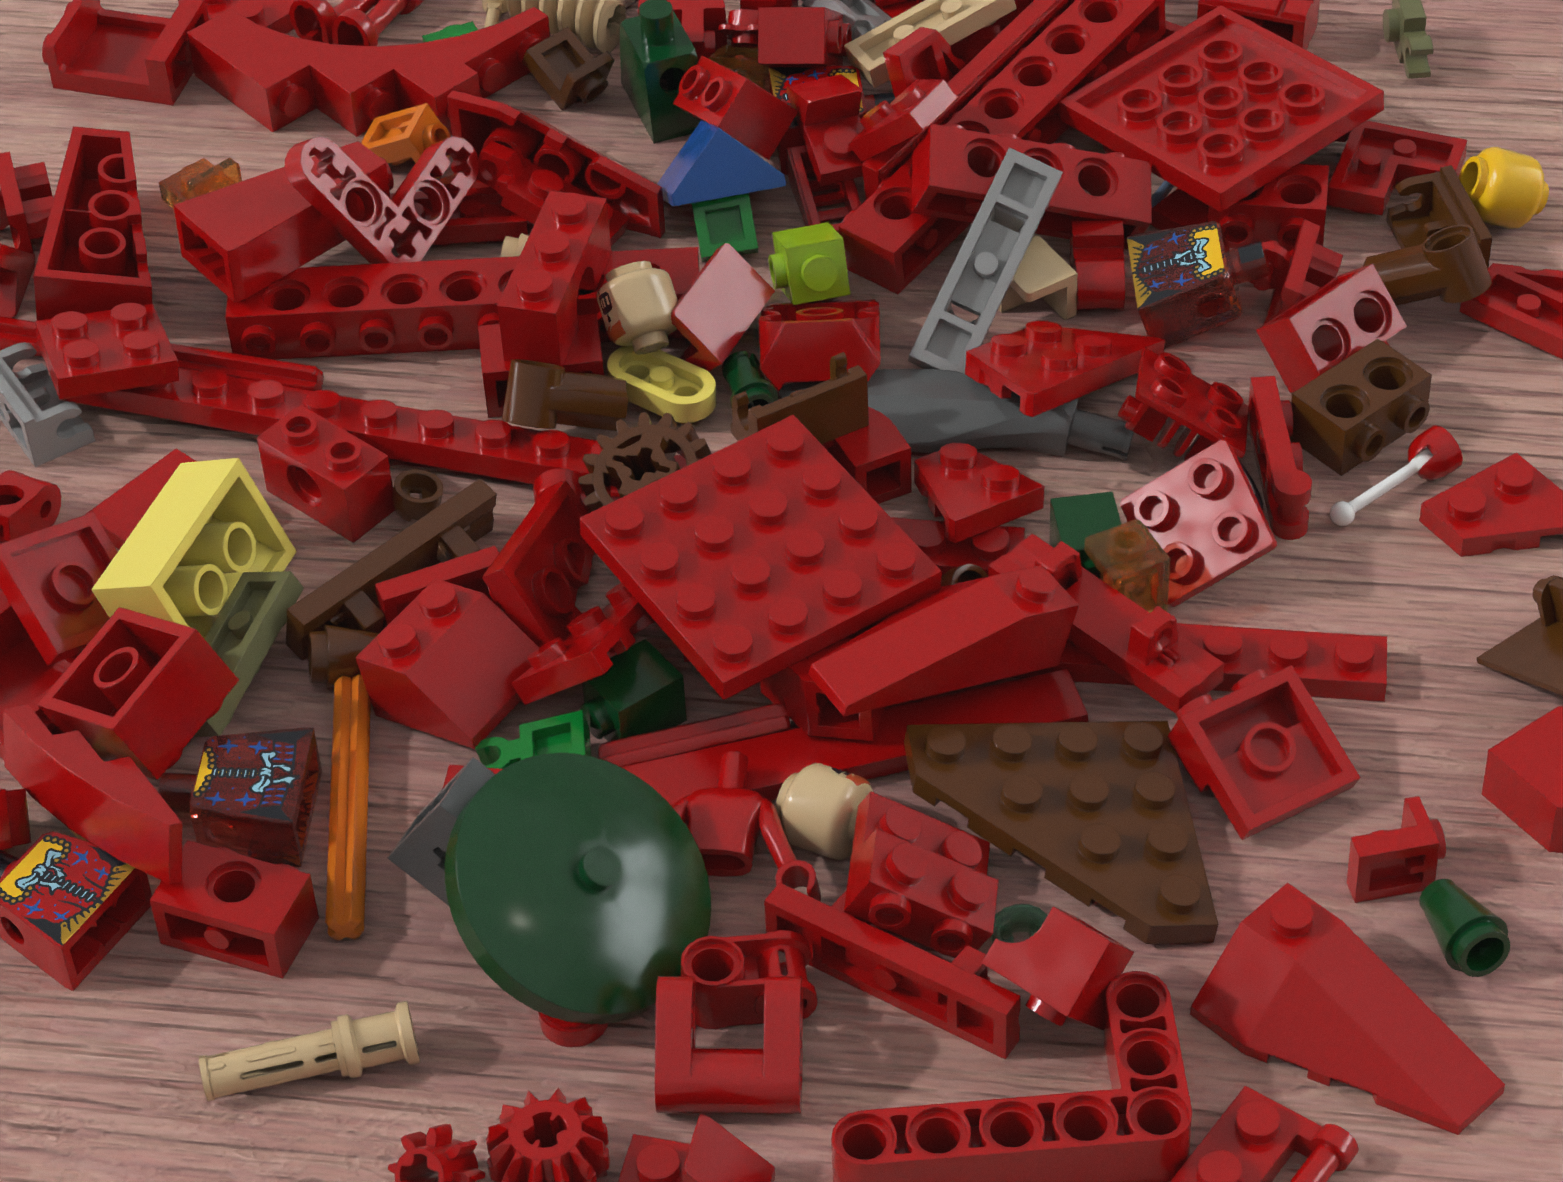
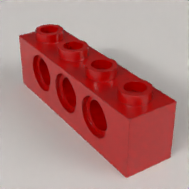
M952 123L930 124L912 152L911 213L973 223L1008 149L1012 148L1063 172L1035 234L1070 239L1071 221L1123 220L1124 249H1128L1127 238L1142 236L1152 224L1151 162L1131 159L1123 153H1096L1076 149L1067 143L1045 144L1022 140L1017 135L1010 133L994 135L966 130L963 126ZM971 169L977 171L981 176L974 173Z

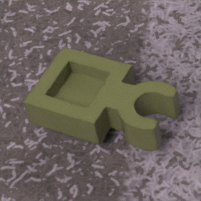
M1392 0V9H1385L1383 12L1385 41L1394 43L1399 62L1404 63L1408 79L1431 77L1427 55L1433 54L1434 49L1432 39L1425 31L1427 17L1421 0Z

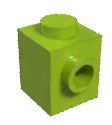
M829 222L772 232L775 254L768 256L772 284L774 289H781L793 305L851 295L843 237Z

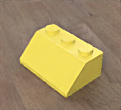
M239 458L180 463L91 590L109 617L121 607L195 628L205 639L243 572L284 571L297 551Z

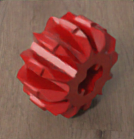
M558 1087L549 1100L539 1101L528 1090L523 1108L503 1104L502 1112L499 1116L500 1124L488 1127L489 1134L486 1138L489 1158L487 1159L490 1179L494 1182H597L598 1178L607 1176V1170L610 1166L609 1149L606 1147L609 1144L608 1130L601 1116H593L592 1107L589 1106L586 1097L567 1104L566 1097Z

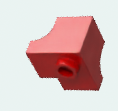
M1053 906L1040 929L1030 938L1016 943L995 939L982 964L1030 993L1031 995L1025 1006L1050 1022L1062 1027L1069 1017L1104 1031L1107 987L1114 978L1123 973L1134 951L1080 918Z

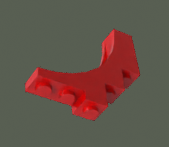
M532 7L498 24L445 39L418 44L389 46L338 45L292 37L260 26L229 9L187 32L195 76L272 132L279 130L317 108L358 137L368 131L376 117L428 103L451 136L452 131L447 96L451 91L487 98L527 75L530 71L522 63L525 52L549 38L550 28L548 15L536 7Z

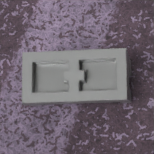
M22 342L0 350V420L32 464L37 467L95 441L91 426L85 423L79 416L82 413L79 406L75 402L59 400L52 379L43 363L27 366L20 372H12L14 365L18 361L29 359L37 353L31 343Z

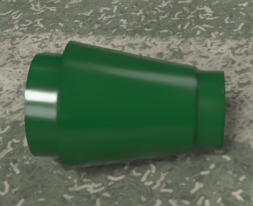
M1450 879L1436 880L1423 890L1419 899L1420 907L1424 911L1442 953L1452 969L1464 972L1471 977H1480L1493 972L1503 964L1510 952L1511 945L1508 938L1507 925L1500 917L1471 897Z

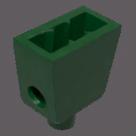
M666 0L645 1L639 7V16L625 19L620 24L621 84L653 143L690 135L700 123V120L673 104L679 94V84L683 75L690 67L697 64L698 58L696 50L673 11L671 3ZM660 79H666L668 91L661 88Z

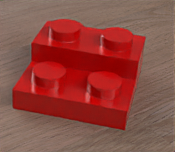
M1292 665L1271 675H1268L1265 669L1252 672L1233 685L1231 688L1232 693L1217 700H1213L1210 694H1206L1190 701L1177 711L1176 717L1178 720L1167 736L1199 792L1202 793L1208 789L1212 790L1241 840L1353 788L1361 778Z
M870 791L858 805L844 912L868 921L881 929L889 930L930 947L943 955L956 958L967 945L978 950L992 936L994 930L998 880L987 875L990 842Z

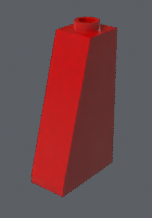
M359 141L340 147L390 198V190L393 189L394 179L386 160L378 157ZM313 156L311 158L314 161V165L311 171L317 176L320 175L316 170L319 160L316 156ZM285 166L173 205L182 257L235 303L247 299L346 240L292 186L287 178ZM339 178L334 179L337 184L340 183ZM349 191L345 200L347 212L356 221H362L365 214L363 201L359 195Z

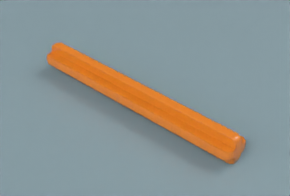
M360 674L352 678L343 675L334 683L325 923L328 926V935L338 941L345 937L354 940L359 938L364 932L371 701Z

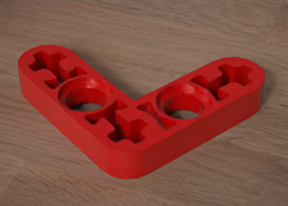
M319 136L295 144L289 149L285 158V172L292 186L370 264L416 262L423 259L475 182L479 173V162L476 150L464 138L454 136L433 143L424 150L390 199L336 143L329 138ZM313 155L319 160L316 170L320 175L317 176L311 171L314 161L310 156ZM447 155H450L454 160L450 167L454 174L444 177L439 181L436 177L442 176L448 169L450 160ZM339 178L340 183L337 184L334 179ZM417 190L426 194L431 202L432 214L429 220L420 217L415 210L413 203ZM349 191L359 195L363 201L365 214L362 221H356L347 212L345 200ZM408 230L411 233L402 235L396 244L395 250L399 256L395 257L391 252L394 242L390 237Z

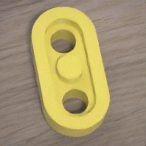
M623 346L615 350L608 358V376L626 380L629 402L662 417L665 413H670L675 422L685 424L687 422L695 423L708 417L716 407L715 379L711 373L701 367L662 350L638 355L635 354L633 346Z

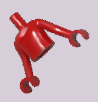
M728 751L722 755L717 787L695 790L692 794L681 798L672 805L683 822L687 823V827L697 843L703 858L707 875L732 877L749 873L753 866L755 844L761 832L778 868L775 876L776 886L779 882L793 889L804 886L807 887V896L821 901V890L816 872L812 865L806 861L796 859L774 804L769 799L764 798L759 792L744 789L748 758L743 753Z

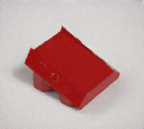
M875 299L817 301L793 305L791 302L767 303L761 310V317H759L761 371L778 391L786 382L827 381L830 379L831 357L844 352L847 358V372L848 369L859 365L867 374L868 383L880 366L879 302Z

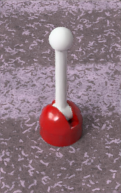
M1438 425L1431 426L1410 443L1407 465L1350 502L1340 501L1335 503L1330 510L1331 520L1339 526L1349 525L1354 520L1357 511L1414 474L1428 480H1437L1449 475L1461 467L1463 462L1462 452L1457 441L1443 427Z

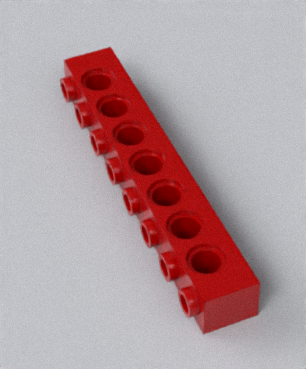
M1075 0L1061 15L1055 16L1037 38L1028 46L1021 48L1014 59L995 78L986 81L980 92L961 110L955 111L949 117L947 123L958 124L971 131L994 135L1010 133L1017 135L1022 140L1045 144L1054 143L1070 127L1060 120L1059 101L1153 46L1166 33L1165 0ZM912 157L892 176L886 177L879 184L877 190L856 210L850 211L838 226L839 234L843 237L847 270L897 295L971 224L969 222L911 213ZM971 169L974 173L981 176L977 171Z
M698 247L612 251L596 290L579 288L577 315L597 313L600 343L611 342L597 301L599 289L607 282L606 274L615 268L629 263L649 261L652 268L668 272L677 300H679L700 272ZM520 256L298 268L247 299L235 303L229 297L227 298L225 318L232 353L277 360L480 349L478 326L499 324L497 305ZM678 329L667 336L668 339L686 338Z

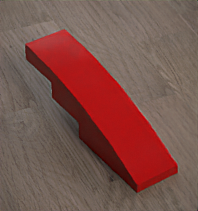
M29 704L3 709L4 767L23 788H26L28 794L70 830L116 859L168 884L182 881V821L130 756L103 762L79 730L52 735Z

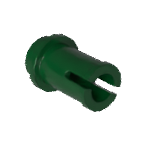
M739 351L726 358L722 365V374L732 392L730 403L734 395L746 391L749 399L748 409L759 404L764 406L778 400V393L773 384L765 380L760 369V362L755 354L752 353L748 358L747 351Z

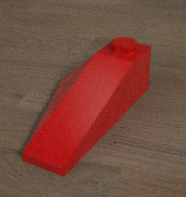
M453 90L447 96L452 137L464 138L471 143L477 152L478 158L485 146L491 141L497 142L516 150L519 157L530 159L531 163L534 162L539 167L541 166L544 169L557 173L563 180L589 195L607 198V203L612 208L630 218L626 227L627 230L661 238L666 232L661 186L530 113L501 102ZM478 179L471 186V188L490 187Z
M1043 565L942 586L941 589L906 606L811 664L808 675L844 717L1059 665L1079 604Z
M1288 882L1241 921L1191 1005L1190 1015L1244 1055L1267 1063L1271 1055L1308 1069V1079L1329 1087L1333 1079L1372 1093L1375 1103L1379 1106L1459 1135L1504 1093L1505 1084L1341 919Z

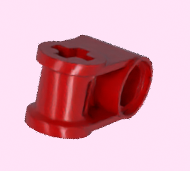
M776 930L755 935L706 936L688 944L682 953L681 976H695L696 1026L703 1029L716 1030L727 1026L764 1024V985L766 976H802L803 1020L808 1018L816 1010L818 1004L816 989L807 978L806 966L811 958L808 940L802 934L794 931ZM782 950L785 953L786 962L779 963L778 952Z

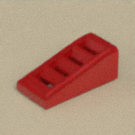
M799 145L786 149V171L805 226L845 218L850 211L856 210L861 205L854 179L819 186L818 180L808 181V178L816 177L806 146ZM838 188L839 190L838 192L828 194H822L817 196L812 195L813 192L824 191ZM844 203L845 206L818 212L816 207ZM841 223L831 224L833 228L839 233L838 226Z

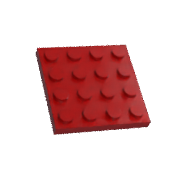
M1220 5L1059 101V112L1062 122L1115 152L1126 154L1131 159L1151 162V173L1219 212H1223L1383 111L1384 91Z
M794 415L580 517L581 537L723 700L941 589L942 571Z

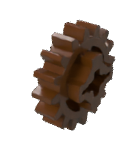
M647 412L640 413L638 426L629 428L627 423L620 419L616 421L617 436L611 439L606 435L599 434L596 437L602 450L600 454H585L582 459L590 473L579 477V484L586 495L583 501L589 512L595 511L614 501L611 498V486L616 487L619 495L624 497L679 470L680 466L674 458L676 452L686 460L687 466L712 453L704 438L699 439L694 426L690 422L678 428L670 413H665L658 425L652 424Z

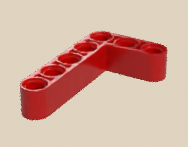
M1131 971L1120 974L1107 987L1104 1046L1112 1089L871 1109L849 1113L841 1118L832 1130L833 1182L1171 1181L1189 1158L1192 1106L1171 995L1167 985L1158 976L1148 972Z

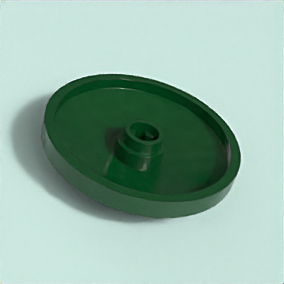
M550 753L528 757L515 762L499 771L473 795L462 809L451 831L445 858V885L451 915L465 946L477 964L500 988L524 1005L547 1016L581 1024H606L633 1018L656 1005L658 976H681V958L687 945L698 938L708 936L711 920L709 879L703 858L692 834L679 814L653 787L631 772L608 761L575 753Z

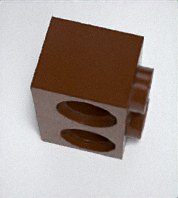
M1376 339L1292 393L1293 434L1289 438L1292 442H1300L1302 449L1342 476L1363 461L1368 462L1374 459L1383 448L1404 434L1413 433L1422 426L1425 420H1427L1430 411L1429 395L1432 374L1380 339Z

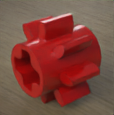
M451 1124L430 1127L427 1134L420 1131L404 1135L401 1138V1142L406 1152L399 1158L398 1162L388 1165V1170L395 1174V1182H475L485 1178L486 1173L478 1169V1161L473 1152L477 1145L475 1139L466 1142L452 1139L453 1131Z

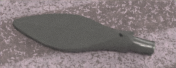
M910 368L876 370L867 383L868 407L881 412L893 422L910 445L911 452L934 453L949 443H966L974 446L976 449H1022L1065 456L1067 445L1115 456L1120 458V460L1126 461L1134 434L1133 431L1125 428L1126 421L1077 409L1079 398L1034 417L1024 415L1019 411L1020 396L1011 391V398L1001 399L990 392L988 386L979 384L964 373L957 371ZM824 381L794 382L782 386L780 391H778V400L789 396L790 393L800 389H807Z

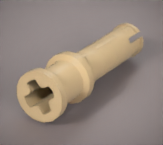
M408 1002L397 1003L395 1011L352 1020L349 1014L337 1016V1020L331 1021V1029L277 1041H269L215 1055L199 1056L200 1074L207 1101L341 1070L342 1077L349 1076L352 1079L361 1077L362 1070L368 1067L404 1059L409 1065L419 1064V1051Z

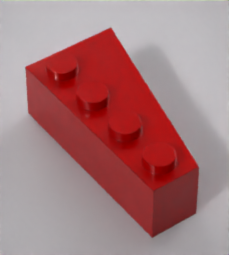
M74 126L72 128L33 276L37 321L51 319L62 312L74 311L85 314L111 310L113 307L123 303H138L141 305L153 303L152 284L148 269L147 249L143 234L140 200L138 199L130 132Z

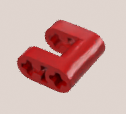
M658 976L655 1013V1107L657 1113L801 1114L803 1076L802 976L765 977L763 1048H696L695 976Z

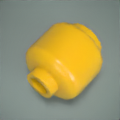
M1489 147L1482 150L1477 156L1470 157L1459 174V180L1485 223L1507 229L1520 228L1529 222L1533 215L1539 214L1544 209L1548 200L1549 187L1547 182L1544 181L1542 166L1540 162L1529 155L1500 147Z

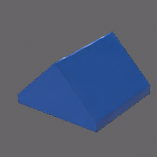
M701 120L657 185L662 187L664 201L672 206H679L786 186V180L782 172L722 129Z

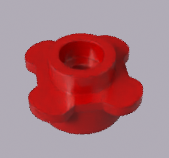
M749 9L729 11L728 24L718 25V32L726 34L727 39L732 40L731 46L734 48L751 51L758 50V11Z

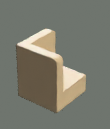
M1039 235L1034 236L1000 305L999 311L1003 313L1026 302H1033L1043 298L1064 320L1076 316L1078 273Z

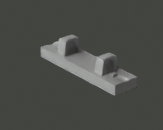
M1012 148L1008 149L909 354L908 362L923 369L950 370L965 374L966 351L982 345L1061 180L1062 171ZM952 304L978 315V318L973 321H965L954 314Z

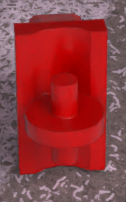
M10 151L0 153V231L10 225L14 247L34 254L31 240L44 237L54 200L45 162L14 168Z
M1304 219L1300 226L1294 249L1287 251L1277 241L1273 240L1261 242L1264 257L1241 264L1242 274L1257 290L1266 291L1273 289L1263 325L1336 278L1343 255L1316 244L1321 226Z

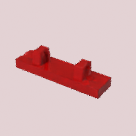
M1032 533L1011 552L1002 555L988 565V576L1043 565L1079 604L1068 640L1175 714L1184 705L1200 696L1206 695L1223 682L1224 663L1179 633L1177 619L1159 606L1153 608V611L1150 613L1083 568L1081 566L1080 553L1063 541L1057 543L1056 547H1052Z
M779 882L764 900L766 933L776 930H790L802 934L808 940L811 958L809 966L1005 1060L1020 1041L1019 1014L1021 996L990 982L988 967L982 964L986 956L985 953L967 945L951 963L871 926V923L844 912L846 891L832 906H829Z

